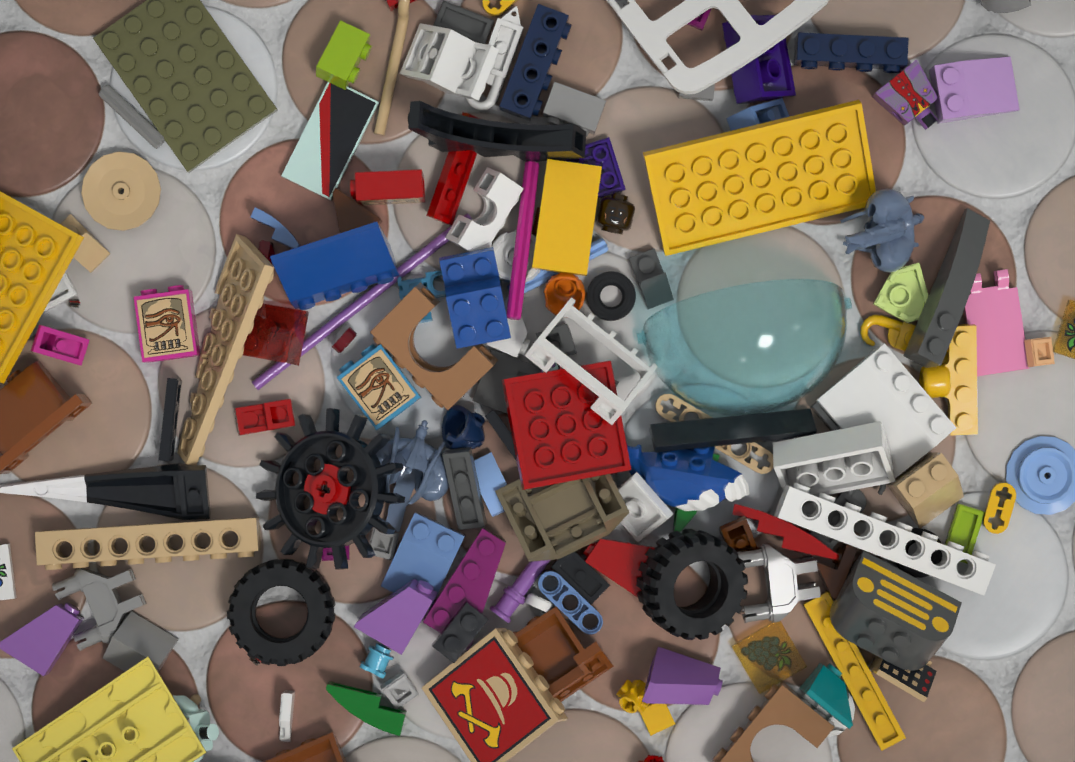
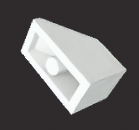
M507 297V299H506V301H505V310H506V313H507L508 297ZM522 316L520 320L508 319L511 338L489 342L486 345L516 359L519 354L525 355L531 340L526 339L528 332Z

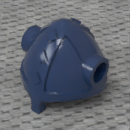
M454 405L447 410L442 423L443 442L446 443V448L459 449L471 447V449L480 447L485 441L484 417L479 413H472L460 405Z

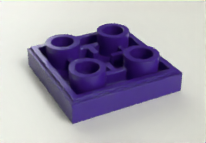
M610 137L586 144L585 158L559 160L602 166L598 199L626 190Z

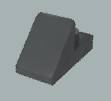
M655 248L628 258L648 309L674 300L667 275L663 272Z

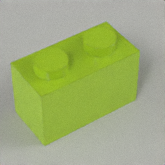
M340 20L316 66V77L344 90L347 89L350 82L354 84L360 73L358 65L361 59L366 61L372 49V45L369 44L370 34Z

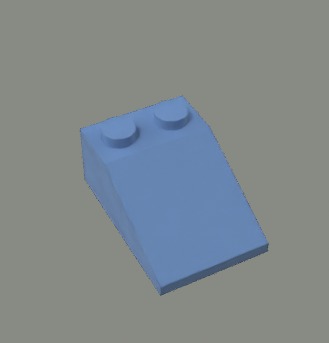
M415 512L381 587L394 593L411 580L416 579L417 581L422 580L429 583L434 588V591L439 592L465 535ZM436 597L434 598L432 604L430 605L429 610L431 609V607H432V605H433V603H434Z

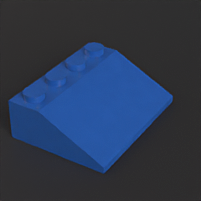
M378 222L270 256L290 303L295 309L300 310L310 309L315 306V303L323 300H337L341 298L342 294L351 291L352 293L362 292L369 285L375 283L387 284L393 281L394 277L400 276L391 245Z

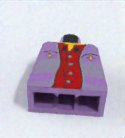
M917 60L872 95L874 100L903 125L916 118L926 130L938 120L928 108L938 97Z

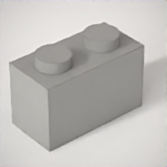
M554 82L543 111V116L547 118L546 122L552 125L575 124L587 131V137L589 133L595 134L606 100Z

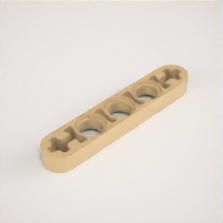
M672 394L661 395L655 403L657 413L669 422H677L673 419L677 414L672 411H668L666 414L663 413V406L660 405L662 400L668 401L669 398L673 400L672 405L680 410L681 404L686 407L680 413L678 421H684V416L688 412H695L699 419L712 418ZM755 442L745 443L746 452L740 456L732 453L731 445L715 446L717 450L757 473L766 474L774 468L773 454ZM752 446L757 448L753 452L755 455L762 457L766 454L768 456L767 461L770 463L768 467L762 466L761 469L757 468L758 462L750 458L749 463L744 461L749 456Z

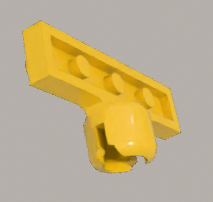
M975 324L957 326L947 350V360L944 364L930 368L922 367L920 370L919 383L931 398L945 397L948 400V418L956 427L949 434L950 436L978 434L977 330Z

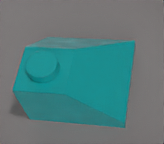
M819 663L799 689L841 724L850 729L853 726L846 685L839 678L842 673L830 663L827 667Z

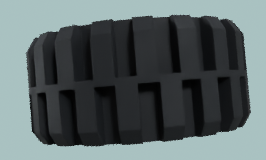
M684 529L682 533L676 530L669 533V539L660 538L656 541L657 547L654 550L649 548L645 554L648 556L646 562H641L638 569L642 572L641 577H637L636 586L641 589L637 596L639 602L644 604L642 609L647 616L652 618L653 622L676 637L680 636L686 640H693L696 637L702 640L707 639L709 633L714 635L723 631L721 627L724 625L729 627L734 622L732 618L736 612L740 614L743 608L740 605L741 600L746 599L747 590L744 589V585L748 584V576L742 572L745 570L743 560L738 558V553L734 548L727 545L726 542L702 530ZM705 561L710 571V582L707 591L696 603L686 607H678L674 599V586L679 574L690 564Z
M293 559L270 560L246 572L234 586L235 589L229 597L228 603L230 605L227 611V619L230 620L231 625L229 630L231 635L234 634L237 639L236 644L239 648L247 651V655L253 660L256 658L261 660L263 664H276L277 666L297 664L316 653L329 637L336 614L334 613L335 600L331 595V588L321 578L322 575L317 570L314 571L307 568L305 563L296 562ZM276 586L290 587L299 592L304 598L308 611L307 620L297 634L287 638H277L267 634L260 627L256 618V606L262 594L270 588Z

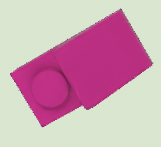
M39 325L31 351L82 366L89 339Z

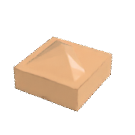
M1051 337L1024 340L1028 367L1055 364Z

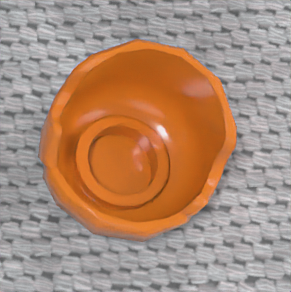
M558 273L550 277L544 289L546 308L554 315H557L572 297L576 300L573 306L580 310L585 300V288L582 280H579L578 276L568 273Z

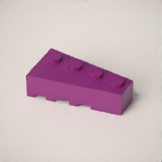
M483 527L423 623L441 633L466 601L483 613L506 541ZM473 640L466 648L467 651L471 648Z

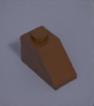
M335 188L332 192L339 231L341 233L374 222H378L380 226L383 222L379 217Z

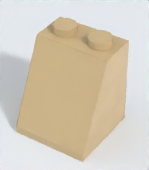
M929 453L895 478L896 482L887 484L918 528L928 524L964 497L959 476L942 453Z

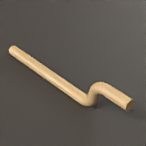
M399 0L397 25L374 134L385 136L408 26L410 0Z

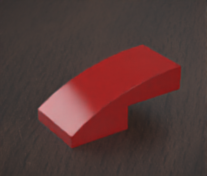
M291 399L234 408L238 436L295 426Z

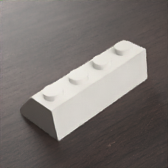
M881 421L773 442V467L783 490L785 485L793 487L795 482L810 488L809 494L819 497L820 492L830 495L896 482L888 440Z

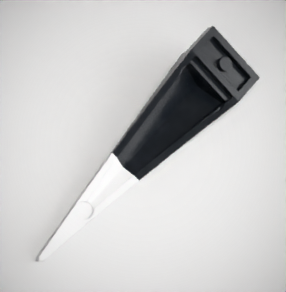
M178 463L0 485V493L94 503L180 520L210 519L211 515L206 465L180 466Z

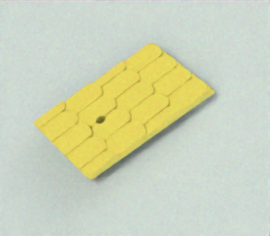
M149 657L12 748L20 762H83L85 760L88 762H194L207 753Z

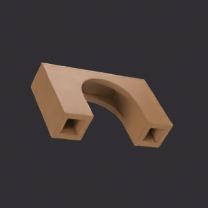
M420 282L370 333L374 336L373 340L378 346L381 344L384 349L386 348L393 355L392 359L402 369L406 368L413 375L412 379L419 387H425L432 394V400L439 407H445L449 410L496 364L498 359L483 344L474 345L458 362L450 366L438 367L424 361L417 353L414 345L415 329L419 322L440 301Z
M782 681L778 686L773 684L764 695L767 699L761 707L756 705L747 716V719L750 720L744 728L739 726L730 737L732 741L730 746L726 750L722 747L712 761L754 762L750 751L751 743L759 731L771 725H784L792 728L816 748L821 745L835 725L833 721Z

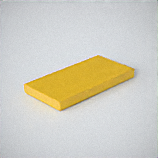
M547 159L532 269L587 276L602 166Z

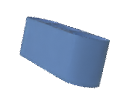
M547 570L541 573L538 578L539 589L584 633L595 634L600 631L603 625L602 616L556 571ZM549 575L555 576L558 579V586L551 591L546 590L542 585L543 579ZM569 594L578 598L577 606L571 610L564 608L562 604L563 598ZM591 613L597 616L598 623L594 628L589 629L583 626L582 620L585 615Z

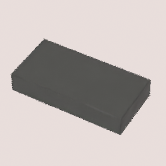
M443 0L433 26L452 29L474 42L486 44L494 20Z

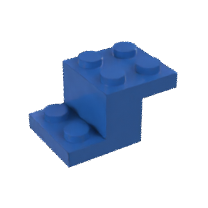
M490 247L440 257L439 262L456 349L511 338L494 248Z

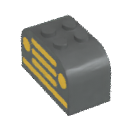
M863 550L850 568L837 598L833 601L830 609V620L835 630L846 640L901 669L915 671L925 667L951 635L962 602Z

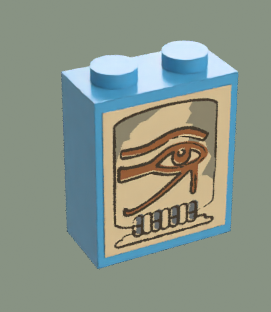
M372 344L361 352L363 358L355 364L351 360L339 369L341 374L337 379L373 427L379 430L422 397L393 361L386 349L381 344L377 347Z

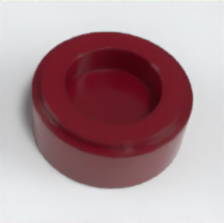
M349 327L333 344L332 348L337 353H341L357 336V333Z

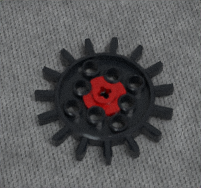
M327 408L325 431L317 432L311 415L301 414L298 416L304 433L302 439L295 443L288 434L277 432L274 437L287 453L281 464L276 461L261 460L259 466L267 471L276 473L277 477L275 490L257 492L256 499L264 501L276 499L279 514L263 524L264 530H276L285 524L292 533L280 551L283 555H293L301 542L310 545L306 567L319 569L323 549L332 548L335 570L348 569L345 546L355 543L363 558H372L375 556V553L365 535L373 527L381 533L394 534L396 529L379 516L384 502L389 504L405 503V497L397 493H386L385 476L396 474L404 468L402 463H387L381 466L376 453L390 440L387 434H378L369 444L360 439L368 419L366 416L355 415L348 432H339L340 409ZM339 445L342 447L340 458L336 456V448ZM316 459H319L321 466L316 472L314 463ZM350 469H352L354 473V478L351 482H349L347 479V474ZM295 472L299 475V481L296 485L293 483ZM363 493L365 504L363 507H360L358 500L359 496ZM307 496L310 499L308 509L304 506V500ZM341 507L343 510V517L339 521L337 518V510ZM318 520L321 523V531L319 534H317L315 530V525Z

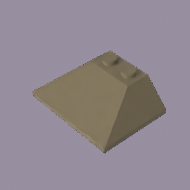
M610 474L522 490L520 479L495 491L529 562L556 560L567 556L609 535L630 513Z

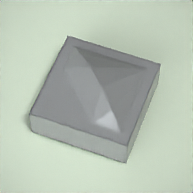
M373 527L370 530L368 542L372 546L375 556L393 560L399 534H384Z
M400 671L380 686L396 710L419 694L403 671Z

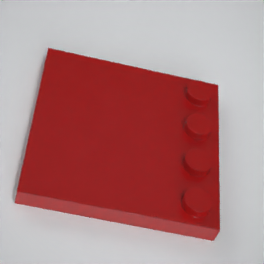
M611 361L581 366L617 395ZM565 369L502 380L522 490L631 470L621 415L611 425L594 412L590 407L599 396Z

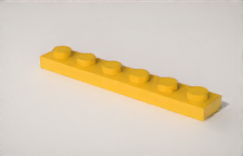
M828 591L820 594L821 597L813 598L803 603V606L836 668L842 673L841 677L877 745L883 751L906 737L857 645L843 638L833 627L830 620V609L833 600Z

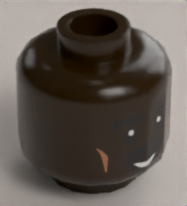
M612 193L611 198H603L600 201L597 223L602 226L601 230L623 235V231L631 229L635 206L627 202L628 196Z

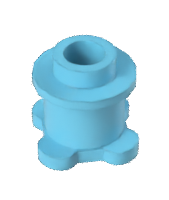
M376 643L375 647H368L370 651L365 662H361L359 667L378 677L384 678L386 675L385 669L389 661L393 660L394 657L390 654V648Z

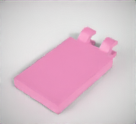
M1008 269L993 271L994 287L982 288L981 274H976L963 311L965 324L976 325L977 376L1029 369L1017 287L1009 288Z

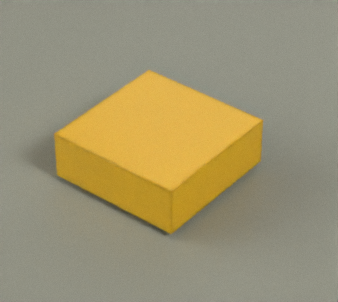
M652 703L641 714L650 736L675 725L666 704Z

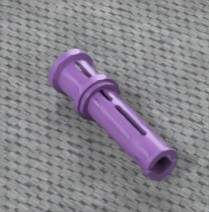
M551 560L529 562L511 587L508 585L503 589L504 594L498 603L489 609L504 621L510 623L511 615L520 604L523 605L525 603L524 600L526 598L524 595Z

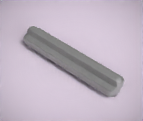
M106 85L100 90L99 96L154 148L157 149L164 143V137L110 85Z

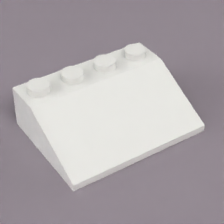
M885 343L875 348L816 400L840 429L881 421L888 440L895 478L956 429L955 425Z

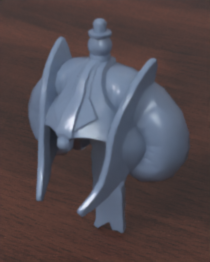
M888 188L875 191L869 197L864 210L840 220L841 223L865 214L868 217L872 216L871 220L865 223V231L845 236L846 241L843 242V245L847 246L845 253L850 254L855 250L871 253L870 259L874 266L883 272H895L901 269L909 261L913 248L919 246L915 242L914 225H918L924 220V215L912 213L909 203L914 200V196L904 197L899 191Z
M423 420L421 425H418L419 428H417L413 439L400 438L399 427H396L394 439L389 440L376 453L381 466L387 463L403 464L404 469L396 474L385 476L386 493H390V484L396 482L393 493L405 497V503L390 504L388 507L386 521L397 532H400L406 506L415 503L420 497L428 501L439 500L446 494L449 488L444 460L441 454L446 443L442 442L437 449L425 443L428 429L426 427L428 424L426 420ZM415 488L416 493H415V494L413 495V497L410 499L411 494H412V491H413V489Z

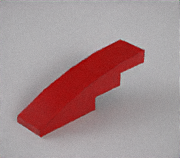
M734 504L732 515L758 520V532L784 537L782 548L839 561L840 555L818 538L797 526L763 511Z

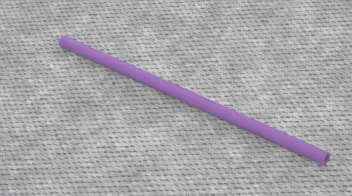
M468 213L464 215V217L473 220ZM452 225L398 267L401 278L449 242L445 237ZM400 276L394 277V280L387 284L377 283L254 379L252 384L257 390L261 389L394 285Z

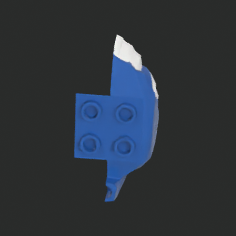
M639 444L635 447L627 445L631 470H628L629 473L633 476L638 472L660 499L671 507L674 506L683 511H703L714 507L724 499L733 502L750 494L748 483L742 473L712 460L715 446L664 452H642L641 445Z

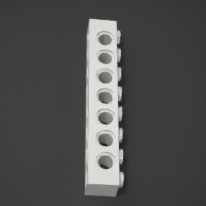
M794 482L793 487L785 485L774 514L775 517L985 595L996 564L988 562L990 556L974 551L973 555L962 552L964 546L948 541L947 546L937 542L938 536L924 531L919 536L911 532L913 527L898 521L896 526L885 523L887 517L871 512L870 517L861 514V507L846 502L844 507L834 503L836 498L821 492L819 497L809 494L810 488ZM812 501L815 510L811 515L805 516L802 512V506L805 502ZM837 510L840 514V521L838 524L831 526L828 522V515L832 511ZM863 520L866 524V530L863 534L856 535L854 525L856 522ZM885 530H889L892 536L891 541L886 545H882L879 539L880 534ZM915 540L917 549L913 554L908 555L905 546L908 541ZM935 550H940L943 555L941 562L938 564H933L931 561V555ZM965 559L968 563V569L965 573L959 574L957 564Z

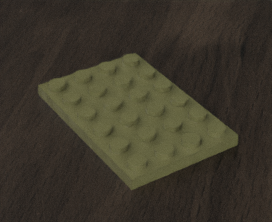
M146 0L93 38L188 173L278 111L200 0Z

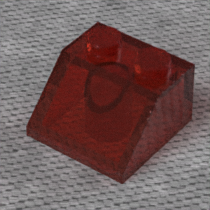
M263 304L258 309L254 318L253 330L248 334L244 343L243 356L299 366L309 312Z

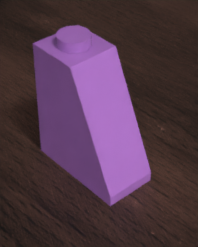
M413 579L364 612L354 628L402 655L438 592L434 591V588L429 583Z
M66 602L63 605L60 603L0 642V649L37 673L45 676L54 667L84 617L79 615L80 610L72 604Z
M658 647L650 665L642 702L653 704L709 705L713 695L718 696L722 687L723 680L719 679L721 668Z

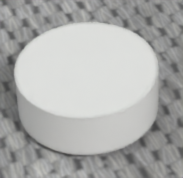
M532 593L528 594L525 603L544 612H548L554 606L552 602Z

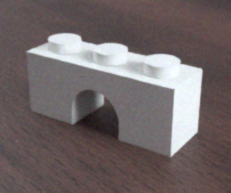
M487 167L473 190L484 201L482 213L473 220L459 214L445 238L466 252L490 248L498 231L504 226L511 209L519 201L520 194L524 188L502 173Z

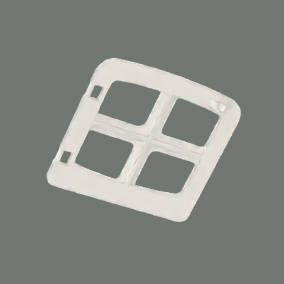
M615 0L606 1L617 13V16L653 63L656 64L669 84L677 92L687 95L701 92L765 53L826 6L829 0H794L764 25H758L739 0H685L655 21H651L635 0H627L629 4L622 9ZM716 8L740 36V41L712 59L694 68H688L679 59L666 40L670 35L708 9ZM667 56H670L676 64L670 70L661 61Z

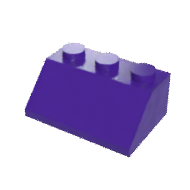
M776 15L750 16L758 25H764ZM729 22L722 23L726 48L728 49L740 41V36ZM786 38L731 74L737 104H752L796 96Z

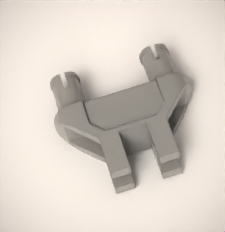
M763 544L758 550L737 552L738 558L743 560L745 568L762 566L764 568L767 592L765 603L743 605L742 612L744 614L742 616L744 623L765 619L772 623L779 622L788 615L799 601L821 597L820 586L816 585L815 582L797 584V574L818 571L817 560L813 559L812 556L790 559L769 544Z
M78 568L73 576L52 584L53 591L65 587V590L55 593L58 600L80 590L84 592L96 620V626L73 635L75 642L84 638L87 639L77 644L80 651L101 641L107 644L110 643L112 636L121 626L126 613L147 604L143 594L122 602L116 588L136 579L132 569L114 577H109L92 570Z

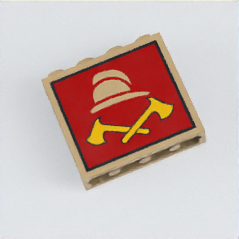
M495 628L460 656L455 663L450 664L422 687V690L471 762H507L555 723L568 719L564 713V705L559 699L552 696L548 690L549 684L546 679L536 673L532 667L534 663L531 657L521 651L516 644L518 643L517 637L511 630L506 628Z

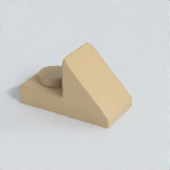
M70 214L61 223L64 227L84 237L73 258L92 273L111 253L73 215Z

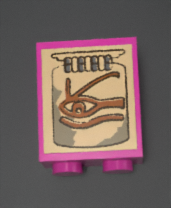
M184 285L168 287V292L157 293V289L140 291L141 296H134L143 363L200 356L192 290L184 289Z

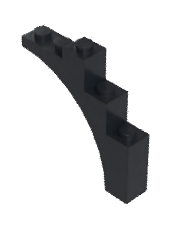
M411 101L408 129L429 140L428 145L441 152L472 150L483 157L514 155L525 162L547 161V159L567 160L585 158L587 131L575 124L531 125L489 121L451 113L422 101Z

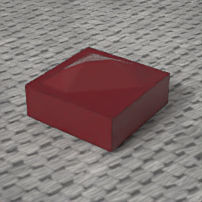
M261 240L258 250L272 264L270 256L275 255L273 243Z

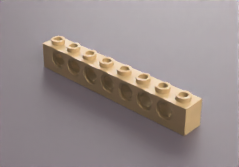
M259 517L35 532L37 565H45V570L62 569V564L73 563V568L90 567L89 562L100 561V566L117 565V560H128V565L144 564V558H155V563L172 562V557L183 556V561L200 560L199 555L210 554V559L227 558V553L238 552V558L254 557V551L261 550ZM228 531H234L238 535V542L235 546H229L225 542L224 537ZM201 532L208 534L211 539L210 545L207 548H202L197 543V537ZM174 534L179 535L183 540V545L179 550L173 549L170 545V538ZM146 536L152 537L155 541V548L151 552L146 551L142 545V541ZM118 538L125 539L128 544L125 553H120L115 548V542ZM90 540H96L100 545V551L97 555H93L88 551L87 546ZM64 541L72 546V553L69 557L64 556L60 551V546Z

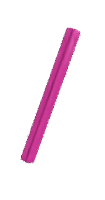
M526 161L522 183L524 189L521 192L506 313L507 318L511 320H520L522 314L539 174V163L534 161Z

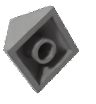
M131 611L112 636L103 659L126 672L149 657L159 672L179 639Z

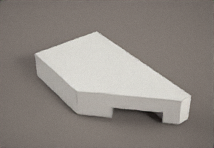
M285 690L281 694L279 740L284 742H291L295 691Z

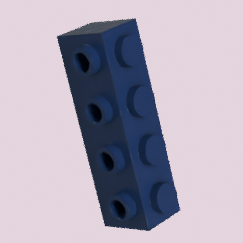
M541 4L537 5L500 103L499 109L527 121H531L533 115L538 117L543 101L539 100L542 89L547 91L553 75L548 73L552 64H558L562 50L558 49L561 39L567 40L572 24L568 23L569 15Z
M798 32L794 45V65H801L802 69H817V66H826L828 70L842 71L845 70V67L856 68L858 72H871L872 69H883L884 73H900V70H903L908 64L909 38Z

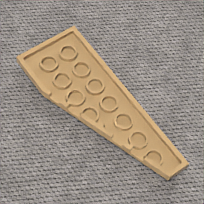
M238 234L235 236L217 282L215 293L220 295L217 308H211L209 318H211L212 329L211 333H207L204 337L195 375V378L200 379L197 393L191 392L189 402L192 403L191 418H187L184 422L177 453L186 465H197L199 458L204 454L205 442L209 433L213 431L214 419L218 409L224 403L225 391L228 384L234 378V369L238 359L243 355L244 343L248 334L253 330L254 318L258 309L263 305L265 290L274 276V266L247 237Z

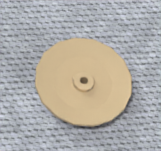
M118 151L103 155L90 166L83 178L81 194L85 209L94 221L108 229L125 231L141 226L152 217L159 205L161 186L157 173L148 161L134 153Z

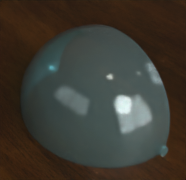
M784 279L755 282L707 292L672 304L648 318L643 325L641 333H636L638 344L643 343L646 347L650 363H655L658 366L655 373L659 379L682 400L695 407L718 414L749 415L766 413L786 407L803 398L819 386L829 375L844 347L847 333V309H852V303L850 298L844 297L840 286L827 281Z

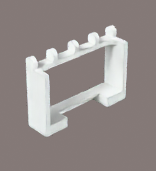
M571 297L524 356L546 373L555 362L599 396L590 408L609 424L613 425L658 366L655 363L651 364L650 367L635 356L639 350L635 347L631 352L614 339L617 334L614 330L610 334L606 333L592 321L595 317L594 314L590 313L586 317L573 306L576 300ZM563 317L572 319L639 373L640 380L624 401L546 339Z

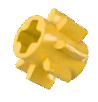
M627 679L616 695L621 697L619 704L624 711L636 713L638 710L642 714L650 703L642 702L646 686L645 682L641 680L631 682Z

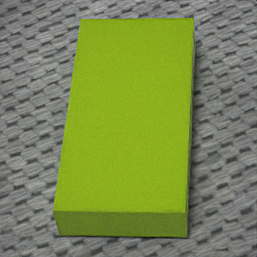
M957 503L944 545L947 546L948 541L964 546L962 552L972 555L985 512ZM963 559V560L960 561V562H963V563L968 564L965 559Z

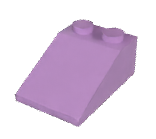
M1011 56L934 65L929 70L931 85L938 97L934 102L938 124L1020 110Z

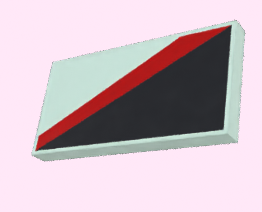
M327 82L281 176L331 201L333 198L332 192L335 188H338L379 102L349 87L344 90Z

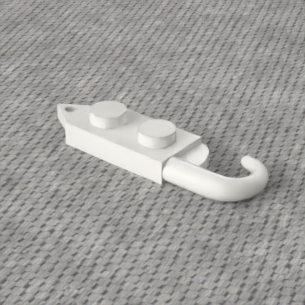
M517 6L501 19L497 18L488 44L499 49L495 65L491 69L486 82L491 88L487 98L482 102L466 98L469 105L474 109H490L499 98L524 29L520 24Z

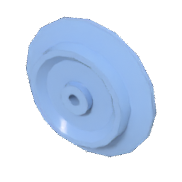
M1038 436L1024 441L1013 451L1006 465V483L1012 485L1015 489V501L1022 508L1034 514L1046 515L1061 512L1075 502V449L1069 443L1056 437Z

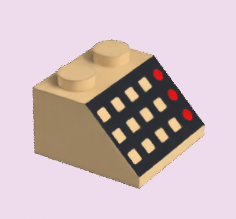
M878 656L874 658L869 667L875 674L922 702L926 701L937 672L930 667L933 663L932 661H929L922 669L909 671L901 669Z

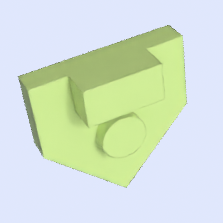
M920 263L890 272L873 305L905 323L919 320L929 296Z

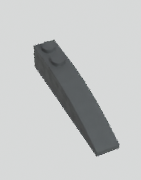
M968 208L964 210L903 355L925 368L941 366L969 298L985 246L990 220Z

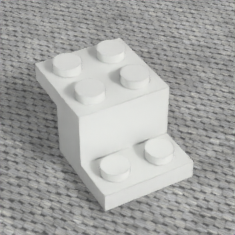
M420 23L400 74L407 78L423 81L447 94L479 101L481 94L485 90L491 69L495 65L499 49L492 45L474 42L452 29Z

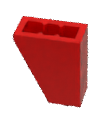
M601 538L597 542L589 544L583 554L587 556L585 558L587 564L638 597L637 593L641 589L636 586L637 577L642 575V572L638 570L641 562H646L648 556L645 554L649 548L654 550L656 547Z

